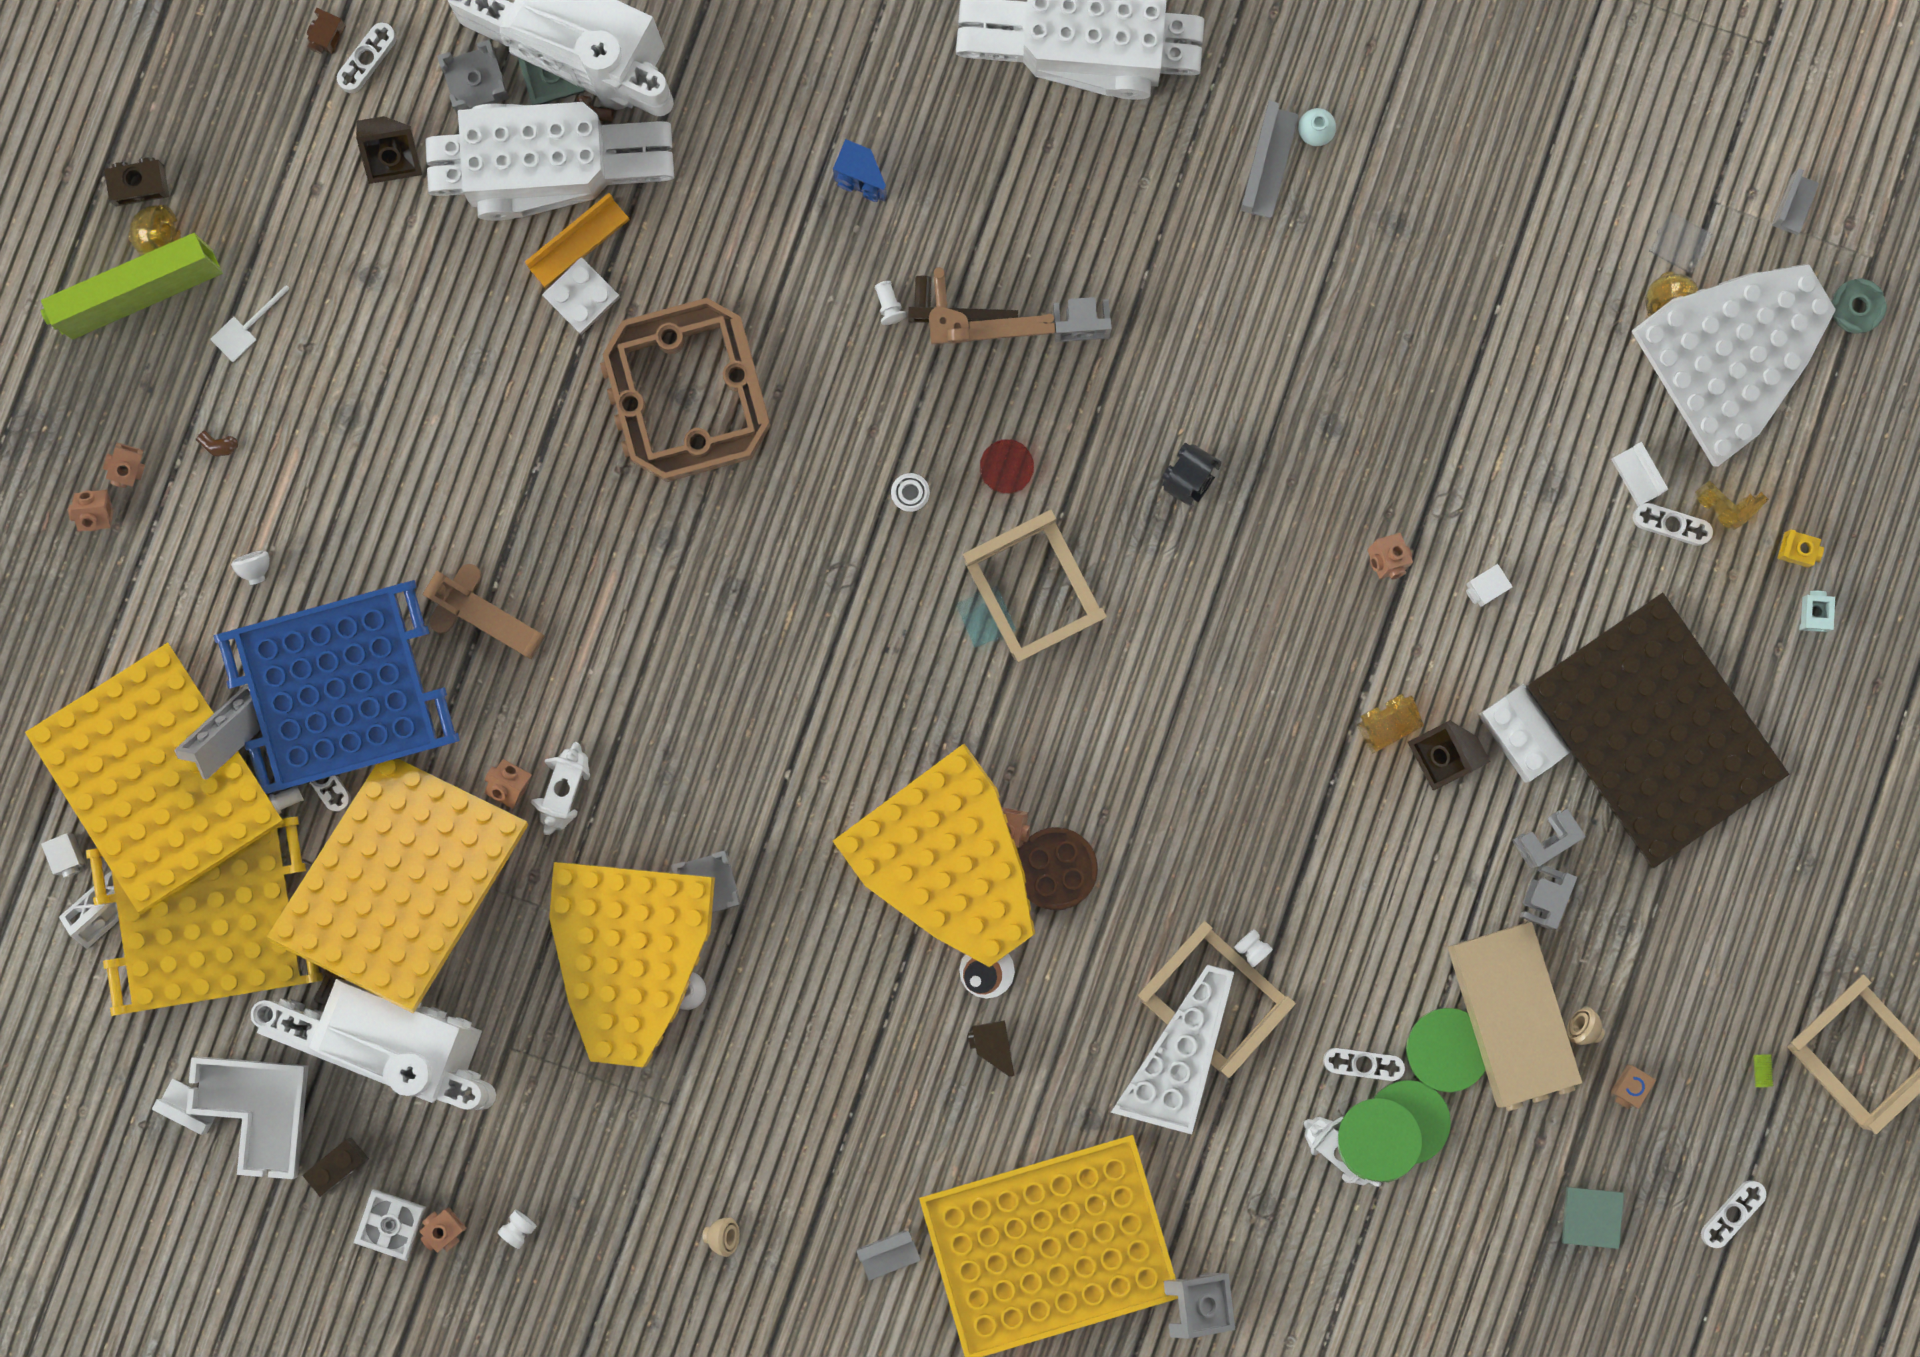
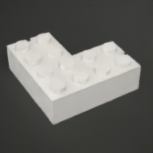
M192 1057L189 1083L199 1082V1087L188 1089L186 1114L242 1118L237 1175L263 1177L268 1172V1177L295 1179L298 1177L309 1065Z

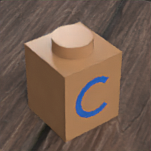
M1627 1064L1610 1093L1617 1097L1615 1102L1628 1110L1631 1106L1639 1109L1656 1079L1635 1066Z

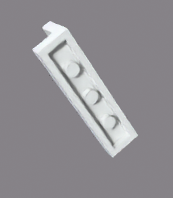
M112 871L104 876L107 895L115 894ZM94 886L59 916L69 935L86 949L119 921L116 902L94 906L93 897H96ZM81 912L80 918L72 924L70 920Z

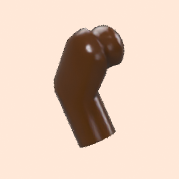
M579 95L577 97V102L585 103L598 115L600 121H613V108L591 106L592 98L590 96Z

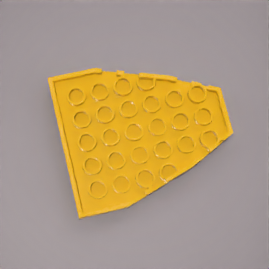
M965 744L959 746L833 840V843L864 886L933 937L988 967L1035 934L1034 923L1030 916V901L1027 899L1025 887V873L1014 839L1011 838L1007 826L1006 814H1003L998 790Z
M554 862L549 919L568 1003L590 1062L646 1067L655 1047L659 1046L663 1039L662 1035L679 1011L691 982L689 981L690 976L700 960L699 954L704 942L708 940L711 933L715 877Z

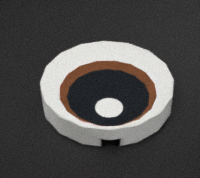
M965 954L959 969L961 981L965 988L973 995L985 999L997 997L1006 992L1013 982L1015 973L1013 960L1009 954L990 967Z

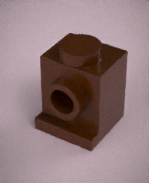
M316 7L314 12L318 18L316 21L313 20L308 27L307 39L309 44L307 47L319 54H323L325 51L332 55L346 25L341 18Z

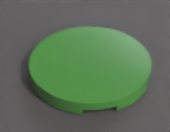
M1454 1008L1436 1009L1423 1015L1413 1026L1406 1042V1056L1410 1069L1422 1083L1438 1091L1456 1092L1470 1087L1484 1074L1486 1069L1469 1013Z
M1403 1080L1385 1086L1374 1096L1373 1099H1387L1402 1105L1416 1119L1422 1135V1148L1415 1164L1431 1159L1443 1148L1450 1133L1451 1120L1449 1109L1444 1099L1436 1090L1418 1081Z
M1376 1098L1362 1101L1346 1113L1339 1126L1338 1151L1341 1159L1351 1172L1364 1180L1386 1183L1398 1180L1414 1167L1421 1153L1422 1135L1416 1119L1405 1107L1391 1100Z

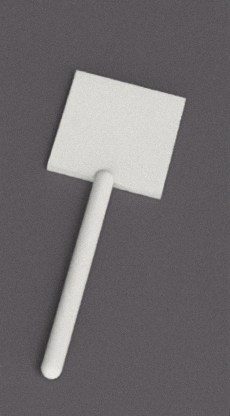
M284 286L244 326L233 317L210 340L234 362L256 341L247 329L289 290V286Z

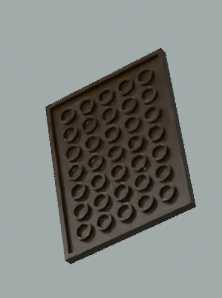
M1663 592L1526 685L1651 868H1655L1790 775Z

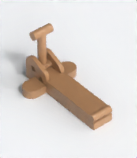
M937 267L934 270L936 307L929 314L931 344H953L977 340L1055 334V323H1052L1054 316L1052 314L968 322L967 317L963 313L947 308L944 270L941 267Z
M473 564L463 565L453 580L439 571L435 572L422 594L438 604L430 618V626L435 632L440 634L449 632L457 618L460 617L532 660L546 636L473 593L481 580V571Z

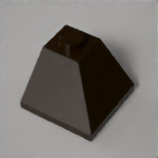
M384 116L357 121L356 139L369 184L423 175L411 126Z
M1451 720L1408 741L1433 791L1491 762L1478 737Z

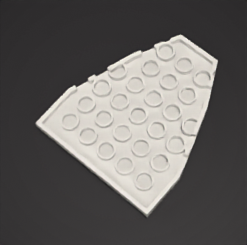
M1803 264L1789 268L1773 269L1772 271L1749 273L1719 283L1717 286L1701 289L1687 296L1674 298L1631 332L1712 466L1718 467L1761 433L1808 365L1836 309L1810 265Z

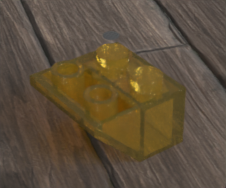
M1400 694L1384 703L1387 707L1386 709L1380 711L1376 707L1360 716L1362 722L1358 723L1357 727L1372 754L1424 726L1412 695L1405 698L1403 694Z

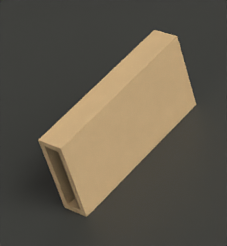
M1533 923L1519 924L1448 946L1496 1106L1506 1107L1507 1111L1523 1107L1522 1102L1532 1099L1533 1103L1549 1099L1548 1094L1558 1091L1559 1095L1575 1091L1574 1085L1581 1084L1582 1080Z

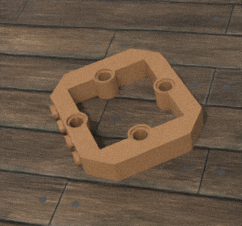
M709 298L623 320L603 352L604 362L600 363L604 379L609 378L611 388L607 389L611 405L616 404L619 413L614 415L618 431L623 430L626 441L621 442L625 458L630 457L634 464L666 482L753 458L771 424L743 322L739 315ZM721 327L730 363L724 367L723 379L730 390L739 393L748 428L715 437H710L709 433L702 428H693L686 433L684 445L653 453L643 416L646 411V403L641 394L636 390L627 353L659 345L664 353L676 354L684 346V337ZM667 333H675L677 335L675 343L668 345L663 342V338ZM736 370L745 373L744 379L738 383L730 380L731 373ZM635 399L638 401L637 409L631 412L626 411L624 405L627 400ZM696 437H703L706 440L705 446L700 450L691 447V443Z

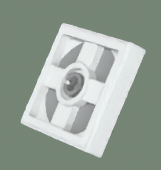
M372 1189L354 1243L407 1261L426 1207Z

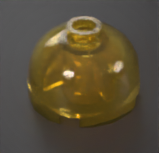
M154 205L140 210L133 217L128 234L129 240L140 255H144L180 239L181 232L180 230L175 232V225L173 223L178 221L176 215L166 205Z
M1676 272L1663 273L1648 288L1645 297L1647 315L1650 317L1674 298L1696 293L1699 290L1697 284L1692 278L1683 274H1677Z

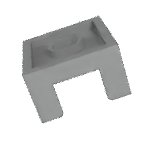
M490 40L477 43L478 50L453 57L451 52L437 55L450 91V100L457 115L458 110L472 109L478 105L494 104L509 99L495 50Z
M1568 808L1562 812L1559 810L1548 817V821L1557 835L1554 834L1544 840L1542 845L1533 832H1529L1526 835L1520 834L1512 840L1529 868L1541 866L1586 837Z
M727 851L671 865L673 873L715 877L712 913L741 905Z
M1205 1273L1193 1279L1164 1281L1165 1294L1178 1296L1181 1324H1169L1170 1338L1190 1339L1235 1330L1229 1273Z

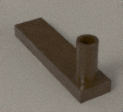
M930 276L915 277L914 307L908 308V321L910 323H929V314L935 308L931 307L932 277ZM949 308L963 313L967 317L968 322L1018 318V310Z

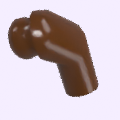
M204 430L196 438L200 445L216 457L230 455L238 448V441L233 436L215 440Z

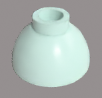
M1314 108L1307 111L1300 118L1298 131L1301 138L1307 144L1323 146L1333 139L1336 133V122L1332 114L1327 110Z

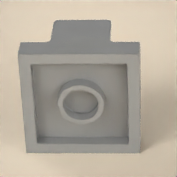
M1094 297L1069 299L1068 309L1066 310L1067 321L1061 322L1059 303H1053L1055 342L1109 339L1112 329L1109 299H1103L1102 302L1103 319L1097 318L1096 300Z
M1541 865L1538 871L1556 878L1555 882L1553 883L1543 878L1539 879V881L1531 880L1523 900V905L1540 911L1542 913L1541 918L1528 912H1521L1520 918L1538 924V926L1548 930L1557 929L1577 877Z

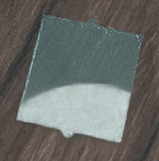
M998 586L991 588L1012 631H1016ZM975 592L974 596L956 603L974 648L990 641L997 642L998 638L1002 637L980 593Z

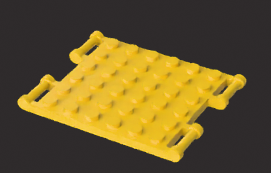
M298 816L283 818V824L141 915L131 903L113 872L112 878L115 894L107 895L101 860L103 856L98 848L86 850L87 859H90L95 889L96 897H93L94 906L116 902L125 956L103 961V967L107 969L111 994V1016L323 981V974L319 973L318 965L306 960L308 975L301 976L298 955L270 942L267 938V935L289 902L285 875L306 871V865L302 863L297 825H299ZM283 827L286 828L291 865L288 866L283 865L278 828ZM120 966H126L132 1002L129 1005L123 1004L118 971Z

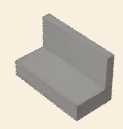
M1800 168L1791 175L1772 226L1795 235L1801 232L1819 185L1818 182L1802 177L1804 170Z
M909 1229L862 1246L856 1250L868 1280L921 1261Z

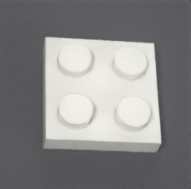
M582 257L542 294L580 335L620 298L616 291Z

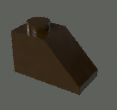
M1005 1020L972 1026L973 1032H968L970 1049L976 1048L977 1055L1007 1076H1015Z

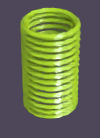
M1753 1055L1755 1087H1773V1075H1769L1773 1074L1772 1063H1768L1772 1062V1055Z

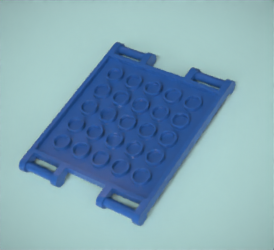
M415 580L213 635L215 643L219 644L229 679L226 681L228 689L248 684L263 737L245 742V749L249 750L257 781L266 794L460 741L458 733L454 731L445 696L447 692L445 687L424 693L409 639L430 634L428 626L424 625L416 597L415 588L417 586ZM404 592L414 627L413 630H406L397 593ZM235 638L245 676L239 677L229 642L230 639ZM434 699L444 737L437 738L427 704L429 700ZM264 745L266 746L276 781L271 784L260 747Z

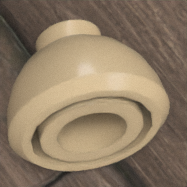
M1585 1007L1575 1012L1570 1018L1567 1026V1035L1571 1042L1578 1045H1587L1593 1042L1599 1043L1605 1035V1030L1602 1028L1599 1015L1593 1009Z
M733 1218L718 1219L710 1227L704 1229L703 1241L709 1244V1247L716 1254L729 1257L736 1250L740 1234L739 1227Z

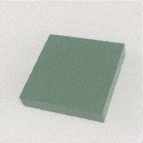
M518 57L532 105H542L585 92L583 87L576 86Z
M1566 1187L1562 1243L1619 1249L1624 1193Z

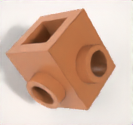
M116 442L113 455L107 453L103 469L108 471L105 479L111 480L110 483L121 488H126L127 485L133 487L135 479L141 480L145 464L140 463L144 450Z
M107 490L74 493L72 505L68 506L70 520L75 521L78 532L111 528L114 511Z
M1401 533L1376 539L1367 549L1370 555L1371 566L1377 572L1379 579L1386 577L1397 579L1406 574L1405 570L1413 563L1411 550L1406 546Z
M503 759L497 768L492 766L487 773L485 781L488 784L484 794L514 809L525 794L532 774Z
M1002 807L1003 814H1006L1008 820L1007 826L1011 830V838L1014 839L1016 848H1019L1029 839L1030 826L1027 825L1029 812Z
M448 1207L439 1215L434 1211L423 1220L422 1223L425 1227L419 1232L423 1235L420 1238L423 1244L430 1251L434 1249L438 1253L442 1249L448 1252L458 1244L460 1240L457 1237L467 1228ZM439 1228L443 1230V1236L439 1234Z

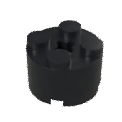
M1185 442L1177 454L1179 459L1175 466L1169 465L1164 472L1162 486H1164V491L1193 508L1194 500L1199 502L1215 479L1211 473L1214 468L1220 469L1221 461L1195 444L1189 445Z

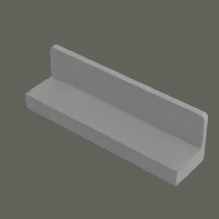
M1269 101L1266 108L1240 210L1266 218L1273 217L1298 119V114L1278 109L1280 103Z
M248 685L243 686L174 750L178 759L195 762L203 779L207 780L245 745V742L249 741L261 730Z

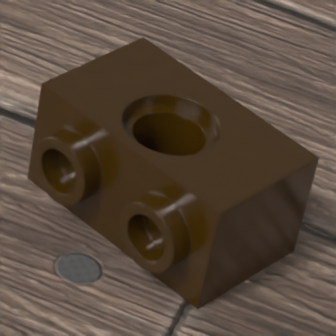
M146 157L139 159V163L128 165L127 162H118L112 164V168L104 169L109 201L117 207L169 197L164 165L158 159ZM136 175H142L140 184L131 186L132 178Z

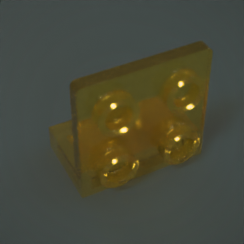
M1711 481L1706 482L1695 491L1698 495V501L1705 508H1712L1719 515L1717 519L1726 528L1731 527L1734 530L1745 524L1769 500L1760 492L1755 496L1749 494L1735 505Z

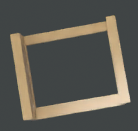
M1052 510L963 554L965 564L1014 660H1017V662L1107 618L1103 608H1099L1055 523L1056 517ZM1044 531L1087 615L1021 648L978 563Z
M1204 921L1137 996L1141 1002L1168 1025L1175 1012L1155 995L1156 991L1203 939L1211 944L1276 1003L1227 1059L1214 1048L1210 1064L1222 1075L1230 1078L1296 1003L1288 996H1284L1258 971L1252 968L1248 962L1212 931L1213 928Z
M1861 975L1793 1039L1787 1048L1862 1129L1872 1130L1874 1134H1878L1920 1094V1067L1869 1114L1806 1045L1859 995L1920 1060V1042L1869 989L1868 986L1871 984L1869 979L1865 975Z

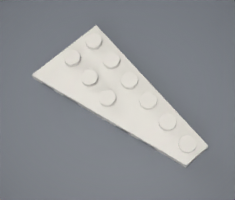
M1207 964L1111 1113L1192 1134L1234 971Z

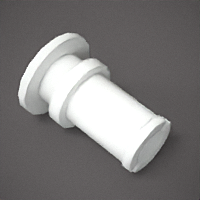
M891 281L880 282L874 287L882 306L880 309L881 315H885L881 319L882 325L895 324L907 317L905 311H900L902 306L896 300Z
M298 786L291 787L276 795L273 793L269 794V799L279 814L282 813V809L304 801Z

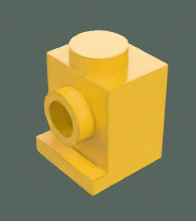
M1790 529L1784 532L1777 559L1810 568L1814 566L1815 562L1819 563L1821 561L1824 547L1820 546L1821 539ZM1801 544H1806L1808 546L1807 553H1803L1801 551Z

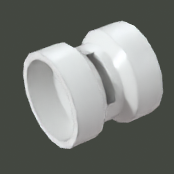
M1255 929L1251 930L1234 946L1239 953L1246 954L1247 962L1252 968L1273 950L1268 943H1263L1259 940L1260 935Z
M514 1210L510 1215L511 1222L503 1225L497 1233L510 1245L520 1249L525 1242V1234H531L537 1226L523 1213Z

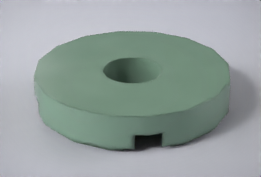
M1863 278L1847 281L1839 286L1832 296L1831 302L1836 309L1832 317L1836 324L1847 332L1854 334L1867 333L1876 328L1885 317L1887 302H1885L1884 293L1874 282ZM1860 299L1865 303L1866 308L1863 313H1857L1853 310V300Z

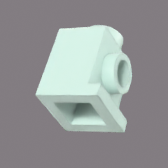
M1810 591V595L1803 596L1799 630L1816 632L1834 630L1835 597L1827 596L1826 591ZM1813 607L1819 609L1820 613L1817 617L1812 615Z

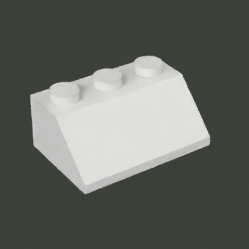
M1524 683L1478 714L1525 783L1530 782L1571 752Z

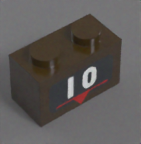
M351 1137L345 1139L302 1176L318 1196L321 1197L334 1189L369 1158Z

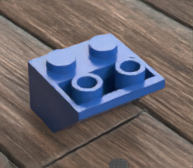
M845 139L833 167L834 180L838 182L837 186L849 192H852L853 189L863 193L862 196L870 201L878 202V200H882L885 202L887 198L886 184L871 149Z

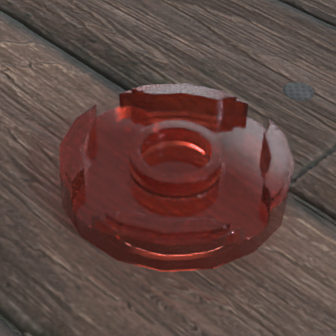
M1001 439L991 444L983 452L980 460V474L984 483L991 490L1000 494H1014L1023 490L1030 483L1034 473V460L1030 451L1022 443L1012 439Z

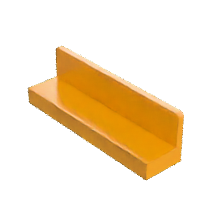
M608 193L528 258L525 264L546 289L560 278L577 260L588 255L630 219L614 201L612 195Z

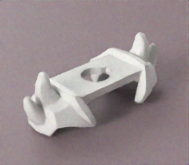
M574 742L571 748L565 749L559 757L545 759L547 766L554 770L544 799L537 798L531 800L532 805L540 811V823L544 826L543 833L545 835H550L555 830H563L577 816L578 812L575 809L570 812V808L582 775L584 780L590 778L588 757L582 752L581 745L578 742ZM563 778L567 779L570 791L566 796L559 797L555 793V785L562 781Z
M1315 1117L1313 1120L1307 1119L1304 1121L1306 1128L1305 1138L1311 1148V1154L1317 1155L1320 1152L1344 1172L1342 1179L1346 1183H1356L1363 1186L1370 1183L1374 1186H1381V1182L1364 1180L1348 1169L1343 1161L1335 1158L1334 1150L1338 1147V1131L1336 1129H1339L1343 1117L1335 1121L1322 1117Z

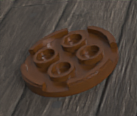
M1062 827L1040 830L1031 835L1018 851L1026 878L1027 899L1041 908L1064 910L1076 906L1090 894L1095 885L1098 864L1094 850L1086 839L1072 830Z

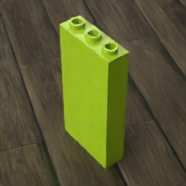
M192 233L42 299L41 303L44 309L40 311L47 325L51 324L54 330L58 329L62 335L65 334L74 340L223 274L213 249L196 233Z

